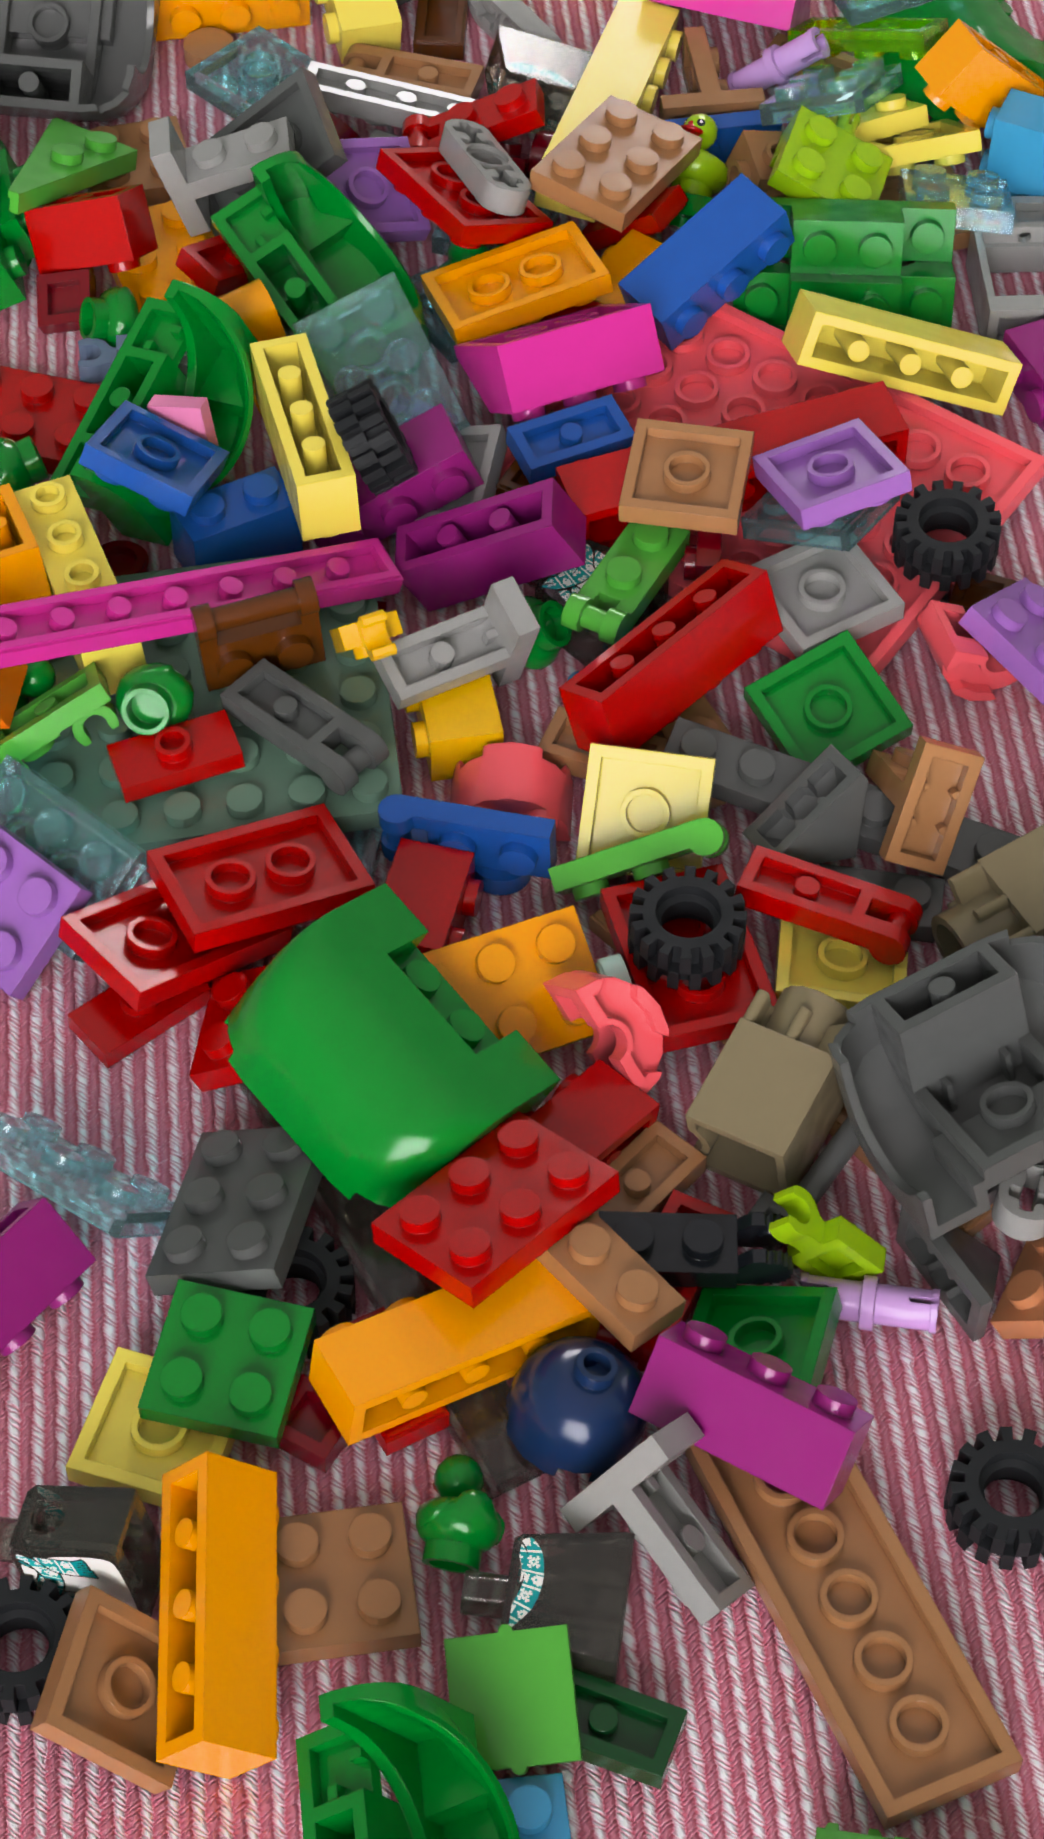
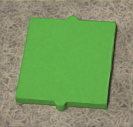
M502 1624L498 1628L497 1633L444 1639L450 1703L474 1714L478 1752L492 1771L512 1769L514 1774L524 1776L528 1772V1767L583 1761L569 1626L567 1624L514 1630L510 1625Z

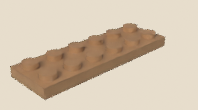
M694 1445L685 1451L691 1467L750 1578L754 1582L759 1595L884 1830L1020 1771L1023 1762L1022 1756L856 1463H854L843 1492L822 1511Z

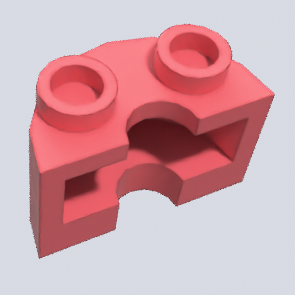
M930 600L927 607L918 615L917 625L954 695L968 701L995 700L996 697L992 690L1009 686L1016 682L1017 679L958 623L966 613L963 606Z
M517 742L493 743L483 746V756L470 760L466 764L461 760L456 764L451 782L450 803L554 819L556 821V841H571L574 784L570 769L565 765L560 770L557 765L543 759L542 748Z
M584 970L564 972L544 982L543 985L565 1020L572 1022L578 1018H583L587 1025L592 1027L593 1042L586 1053L593 1064L598 1059H601L647 1094L661 1077L662 1071H658L657 1068L663 1054V1035L669 1037L668 1025L662 1009L655 999L641 986L628 983L616 977Z

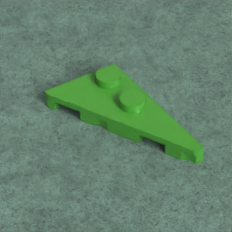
M58 117L54 118L8 189V198H10L9 211L18 215L136 170L138 150L117 142V137L111 133L90 131Z

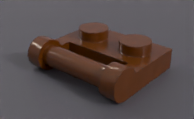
M311 576L292 580V587L210 608L209 603L190 607L202 673L209 692L230 686L263 658L283 671L299 669L307 665L326 661L319 618L320 606Z

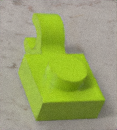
M794 1185L774 1193L773 1201L782 1206L787 1211L788 1216L769 1223L768 1230L776 1240L783 1244H788L787 1253L788 1256H792L794 1265L810 1275L858 1281L864 1280V1275L875 1276L884 1272L887 1249L860 1230L855 1224L849 1222L841 1215L824 1221L819 1214L814 1198L801 1186Z

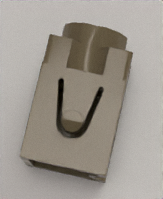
M1044 824L980 858L976 864L947 879L955 900L947 904L948 909L933 916L931 921L933 937L943 958L984 937L1005 929L1008 930L1009 939L1032 935L1044 936Z
M789 986L785 988L775 1006L771 1005L768 992L762 989L757 991L744 1016L740 1017L685 1115L688 1130L698 1138L694 1147L707 1156L706 1169L761 1193L766 1191L773 1196L774 1193L798 1185L813 1164L843 1108L844 1102L838 1087L828 1044L833 1043L834 1037L848 1022L845 1012L848 1009L834 998L805 986Z

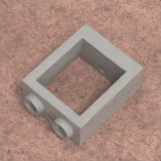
M1044 221L972 223L965 265L979 333L981 336L1003 341L1005 330L1044 319V294L995 296L991 273L1043 272ZM1022 233H1030L1026 237H1019Z

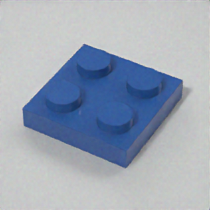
M125 400L85 443L78 463L93 470L104 482L112 485H122L148 498L149 502L156 508L166 512H176L186 517L221 474L230 452Z

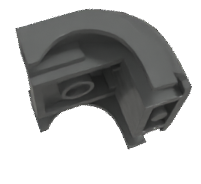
M0 0V115L43 119L58 117L65 121L108 122L129 114L139 105L151 80L160 0Z
M1007 929L989 935L866 997L845 1011L848 1022L834 1037L833 1043L828 1044V1048L850 1123L861 1148L878 1177L931 1241L991 1210L988 1189L1044 1160V936L1032 935L1009 939Z

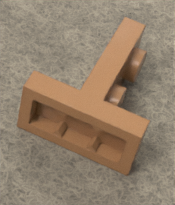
M704 26L685 27L681 70L687 93L660 95L659 118L668 120L687 118L698 113L715 115L766 109L763 87L728 90L726 79H718L720 73L718 48L716 46H709Z
M921 735L919 736L915 751L903 747H895L892 755L872 750L865 773L895 806L879 850V854L884 861L940 876L944 875L985 760L978 751Z

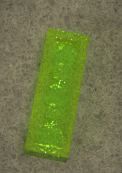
M812 17L787 30L789 42L807 32L808 29L814 26L818 27L820 34L823 33L830 47V56L827 58L837 56L840 52H854V58L873 59L883 56L885 52H899L900 59L915 60L923 58L948 31L949 26L948 18Z

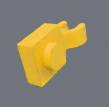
M383 609L358 616L357 622L329 630L336 653L353 650L356 661L369 657L372 662L396 655L397 647L395 643L391 642L390 637L403 634L397 611L385 612Z

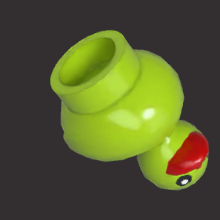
M698 113L687 118L681 127L703 138L700 154L672 182L671 186L680 184L685 193L712 197V195L719 193L726 186L728 168L719 158L706 151L715 143L718 128L710 116Z

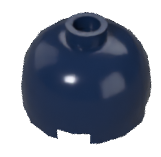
M566 1336L538 1347L519 1368L509 1388L506 1398L509 1415L506 1425L507 1435L522 1457L544 1473L555 1476L558 1468L575 1474L591 1473L588 1482H594L641 1444L647 1421L628 1412L641 1381L642 1373L626 1353L612 1343L591 1336Z

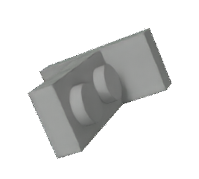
M169 116L148 122L150 159L190 237L211 231L208 195L253 182L254 178L250 168L278 153L296 151L294 131L287 116L270 122L256 123L247 129L219 138L206 139L197 145L184 148Z
M511 576L491 584L483 606L391 641L396 644L397 654L373 661L394 704L400 710L489 674H492L498 687L520 679L541 627L516 580Z
M686 1412L649 1436L559 1510L574 1531L578 1533L616 1508L626 1521L634 1539L644 1546L671 1583L677 1598L690 1609L702 1626L754 1587L755 1584L668 1466L705 1436L690 1414Z

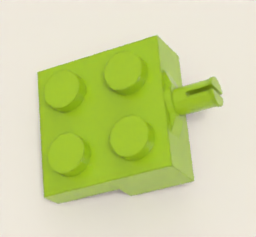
M801 105L781 134L769 165L773 169L767 184L790 198L879 200L893 159L882 153L875 145L855 137V132L860 124V116L857 112L850 120L853 110H842L838 115V121L835 125L829 118L818 115Z

